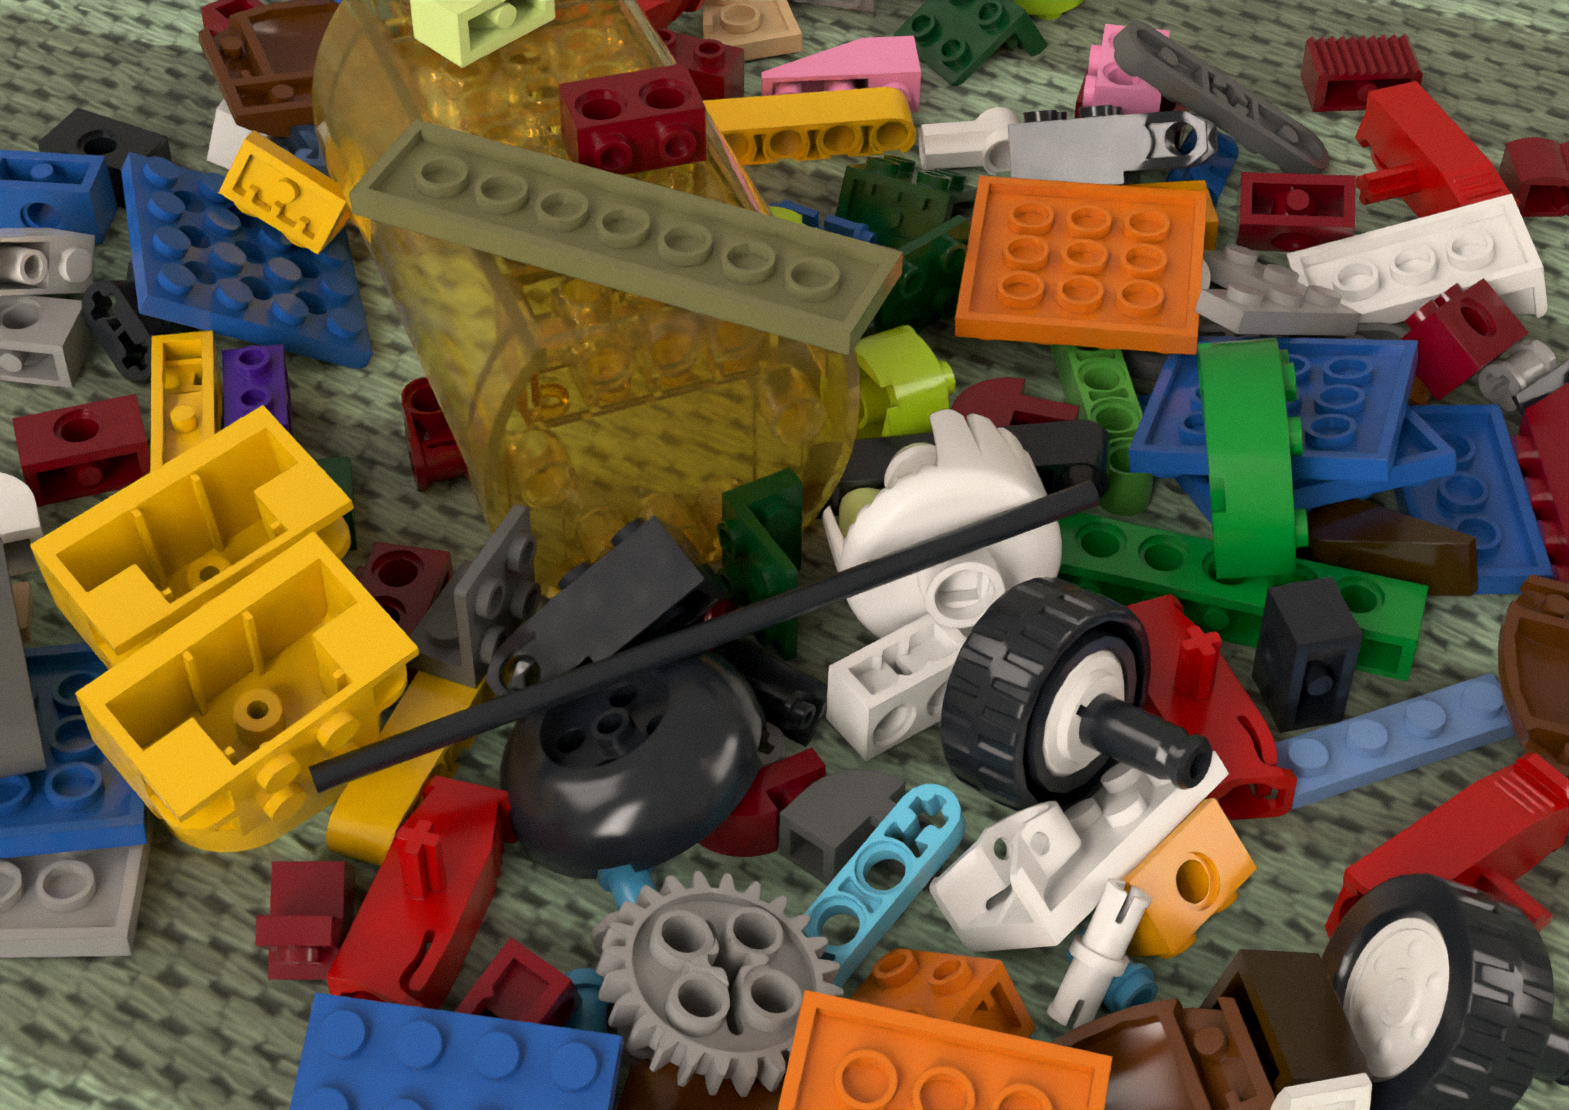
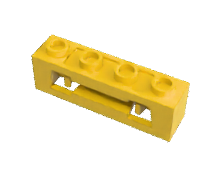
M213 330L152 336L150 472L224 429L223 381Z

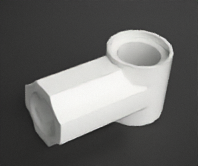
M996 107L983 112L974 121L921 125V128H918V147L922 169L925 171L935 170V168L952 169L983 166L990 175H996V172L1011 171L1008 124L1021 123L1019 117L1008 108Z

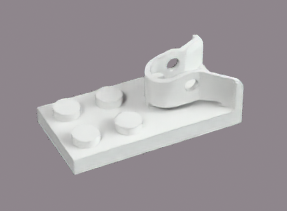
M1512 194L1287 253L1289 269L1300 275L1299 283L1307 287L1309 285H1317L1338 292L1342 295L1341 304L1361 313L1359 323L1394 324L1405 321L1430 300L1438 298L1454 284L1458 283L1465 291L1483 278L1513 314H1535L1536 318H1540L1546 314L1548 308L1544 267Z
M1212 751V761L1204 779L1197 786L1188 790H1181L1175 787L1171 780L1157 779L1120 762L1101 777L1103 784L1101 789L1091 798L1076 803L1064 813L1056 801H1049L1025 808L985 828L979 839L940 876L932 879L929 889L934 901L963 946L973 953L1057 946L1099 904L1106 889L1105 884L1109 878L1123 880L1229 774L1217 753ZM998 838L1002 839L1007 847V853L1003 860L999 859L994 852V844Z

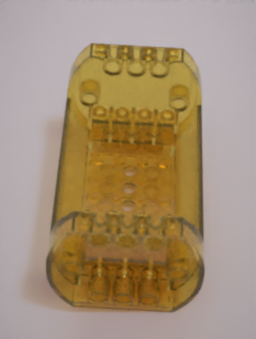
M342 0L328 24L322 39L313 74V117L321 157L330 178L340 185L348 203L346 212L365 240L466 462L471 488L491 534L493 535L514 504L529 508L531 534L535 535L537 539V549L533 560L535 582L540 584L541 594L550 599L554 598L562 591L558 586L559 581L570 570L588 560L593 564L599 561L615 548L611 544L614 535L625 525L639 517H643L647 521L656 515L682 530L707 562L722 559V547L717 535V524L722 522V493L791 467L803 482V533L831 497L845 471L853 450L860 411V375L855 349H853L850 356L822 349L811 344L755 330L751 327L692 312L688 309L639 295H632L625 291L569 277L565 274L506 259L502 256L450 243L439 238L352 214L349 192L415 119L571 161L561 137L558 84L678 64L638 0H554V20L463 68L414 38L410 0ZM707 109V161L623 175L775 217Z

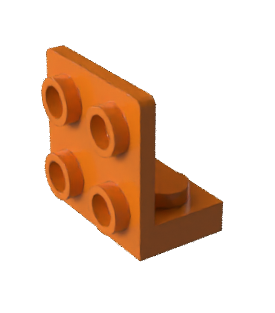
M895 948L875 963L871 974L849 998L850 1000L1029 1038L1036 1029L1002 961L997 959Z

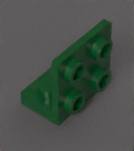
M927 0L894 33V37L914 36L918 58L952 86L963 84L1001 45L1011 52L1019 46L1031 57L1040 54L1048 46L1028 13L1012 0Z
M884 155V158L867 156L866 163L846 165L835 216L855 223L867 224L869 231L877 234L876 243L899 249L950 220L954 203L975 200L977 187L966 185L967 176L955 171L935 168L934 172L919 170L918 172L914 171L916 162L910 159L893 155Z
M957 215L897 249L903 252L902 274L872 320L875 324V334L902 325H909L918 335L921 330L940 319L948 320L956 315L966 251L968 250L969 221Z
M791 467L722 493V522L717 524V535L722 547V568L718 569L717 575L731 592L725 598L731 599L735 595L737 603H740L743 607L798 587V571L801 570L803 482ZM797 617L753 633L761 645L772 644L785 662L797 657Z

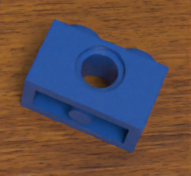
M0 150V228H53L95 235V244H103L118 209L105 156Z

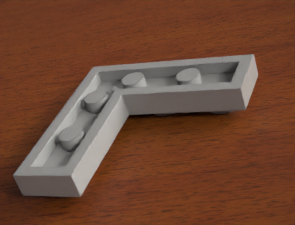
M1226 244L1223 251L1204 250L1203 259L1210 270V281L1227 290L1202 289L1195 308L1196 313L1236 334L1355 335L1361 313L1341 304L1342 295L1338 292L1317 285H1309L1307 287L1298 282L1300 275L1297 272L1279 265L1267 264L1265 266L1257 262L1258 253L1246 247Z

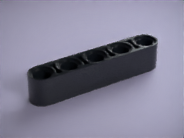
M1069 420L996 427L1005 428L1010 431L1021 443L1023 449L1029 453L1047 495L1088 480L1094 484L1099 499L1108 491L1110 436L1107 430L1100 424L1090 420ZM933 433L842 440L821 444L814 449L810 456L804 506L807 512L813 518L821 519L823 511L830 506L833 515L839 516L841 500L848 492L868 487L882 490L885 488L884 477L887 467L894 455L902 448L914 443L935 445Z

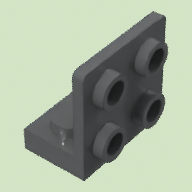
M514 504L474 562L463 560L409 636L418 647L419 655L407 662L406 667L477 689L487 674L492 656L497 649L517 630L523 620L527 621L535 614L540 601L541 587L539 583L535 582L533 560L537 549V539L535 535L531 534L528 507Z

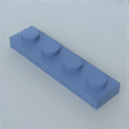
M1488 673L1275 743L1277 767L1292 770L1298 779L1291 810L1514 736V733L1508 722L1503 705L1500 683L1492 673Z

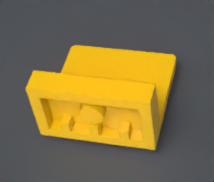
M254 130L244 139L218 192L234 202L241 212L263 220L284 233L285 237L294 245L308 248L317 255L355 216V214H352L349 189Z

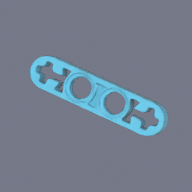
M923 784L912 788L906 793L804 913L811 918L804 932L806 938L821 937V930L825 922L832 916L840 913L850 914L860 921L859 931L855 938L841 946L827 944L821 957L823 960L839 963L840 968L832 984L840 988L959 846L965 835L966 822L959 801L949 788L939 784ZM941 810L946 824L940 829L934 825H928L921 832L922 829L917 817L922 812L934 816ZM902 837L909 847L915 841L921 856L916 858L912 851L903 842L897 840V838ZM895 859L906 867L905 876L894 888L877 890L870 887L867 883L868 872L879 861Z

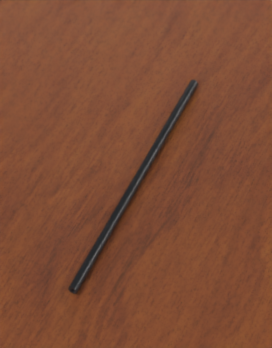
M1090 480L311 765L309 766L311 776L318 794L1096 507L1099 505L1098 492Z

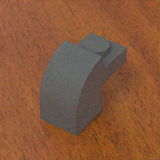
M868 769L844 770L820 778L807 787L780 812L779 854L828 886L905 795L906 782L891 774ZM922 815L917 817L922 829L921 832L928 825H933L926 817ZM902 837L897 838V840L903 842L912 851L916 858L921 856L915 841L909 847ZM895 859L879 861V863L902 878L905 876L906 867L901 862ZM942 866L922 889L923 891L929 887L934 877L941 875Z

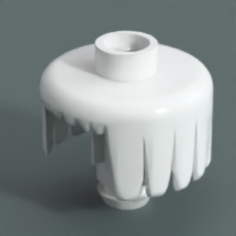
M945 409L930 414L935 445L914 443L902 448L894 455L885 473V488L876 495L872 504L868 503L858 511L857 519L854 523L850 524L845 539L837 525L831 507L828 506L823 511V525L837 572L1047 496L1029 453L1023 449L1021 443L1010 431L1005 428H996L994 423L986 417L971 413L966 416L967 425L964 416L955 410ZM1055 521L852 596L846 600L864 627L880 639L928 613L939 624L957 628L967 638L985 611L1006 591L1023 581L1033 578H1057L1062 558V538L1059 523Z

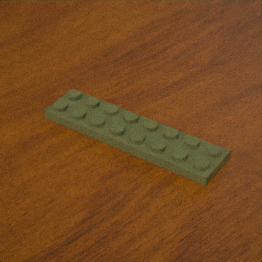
M417 119L408 126L349 192L352 214L849 356L902 274V251Z

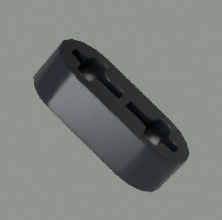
M125 280L97 281L85 291L82 300V313L86 323L117 370L126 379L131 381L151 380L152 336L168 335L157 318L139 313L136 287L132 283ZM109 296H115L117 303L112 308L116 317H110L108 313L113 305ZM141 344H147L149 351L144 356L147 364L144 365L141 364L139 359L144 353Z

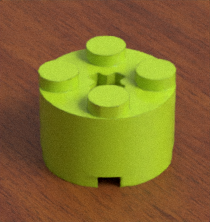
M902 325L860 339L850 356L830 350L824 355L818 372L820 403L830 400L835 419L826 421L832 436L837 441L933 433L929 416L939 410L949 409L948 395L953 394L956 387L955 376L950 365L944 360H937L927 343L909 325Z

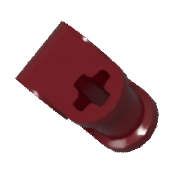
M435 376L421 377L411 381L404 387L401 393L408 455L417 491L427 490L429 483L459 477H466L469 482L478 480V463L469 427L465 425L453 385L447 380Z

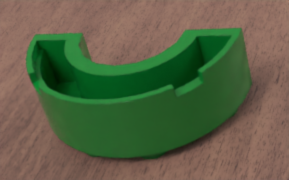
M1276 338L1197 344L1198 377L1202 419H1204L1216 579L1296 574V548L1308 547V525L1306 509L1294 508L1291 456L1303 455L1300 416L1287 417L1286 409L1287 402L1297 401L1294 362L1289 363L1288 349L1279 350Z

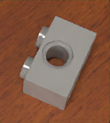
M31 295L0 296V380L72 388L95 343L93 332L86 323L82 313V301Z

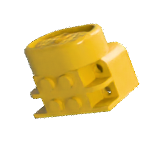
M262 405L30 544V547L56 606L109 670L313 531L341 560L347 554L351 545L350 530L342 516L353 510L354 507L352 500Z
M313 531L75 692L94 743L174 837L198 849L214 852H237L260 847L278 839L340 798L348 783L318 794L309 766L369 745L380 739V732L383 729L382 711L395 703L403 694L408 682L406 663L419 655V649Z

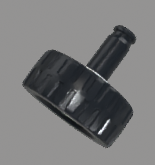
M1039 577L1023 581L1006 591L985 611L960 649L944 694L940 733L943 753L949 768L956 778L967 787L1017 812L1040 803L1056 801L1064 813L1076 803L1091 798L1103 786L1101 777L1120 762L1157 779L1171 780L1175 787L1181 790H1188L1197 786L1204 779L1209 770L1213 753L1212 746L1205 736L1200 734L1190 735L1184 727L1144 710L1150 683L1151 653L1145 628L1132 610L1098 592L1059 578Z
M1413 873L1390 878L1377 885L1361 897L1343 917L1331 936L1321 960L1333 987L1339 995L1342 1008L1359 1047L1366 1057L1369 1070L1374 1079L1372 1081L1370 1110H1512L1528 1089L1534 1076L1544 1080H1555L1558 1084L1569 1087V1026L1562 1021L1552 1018L1554 982L1550 958L1541 935L1521 910L1498 897L1467 884L1428 873Z

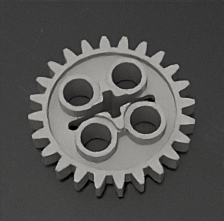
M701 871L694 872L687 889L673 875H668L665 878L660 893L645 885L641 888L635 904L627 901L622 904L616 921L611 922L601 947L603 952L596 967V973L605 977L598 993L599 1000L615 1003L608 1024L610 1027L632 1026L633 1029L625 1048L629 1052L646 1046L653 1049L655 1052L649 1067L653 1072L660 1070L669 1062L679 1066L677 1081L681 1087L687 1085L693 1075L697 1073L705 1076L709 1095H716L723 1079H731L741 1097H747L756 1077L770 1092L775 1091L787 1070L804 990L841 998L843 996V989L832 984L840 968L839 963L821 959L829 942L827 938H806L804 932L811 918L804 914L788 919L782 914L788 899L784 895L775 898L769 904L760 900L761 885L757 881H754L746 892L742 893L735 891L734 881L729 873H724L718 888L710 887Z

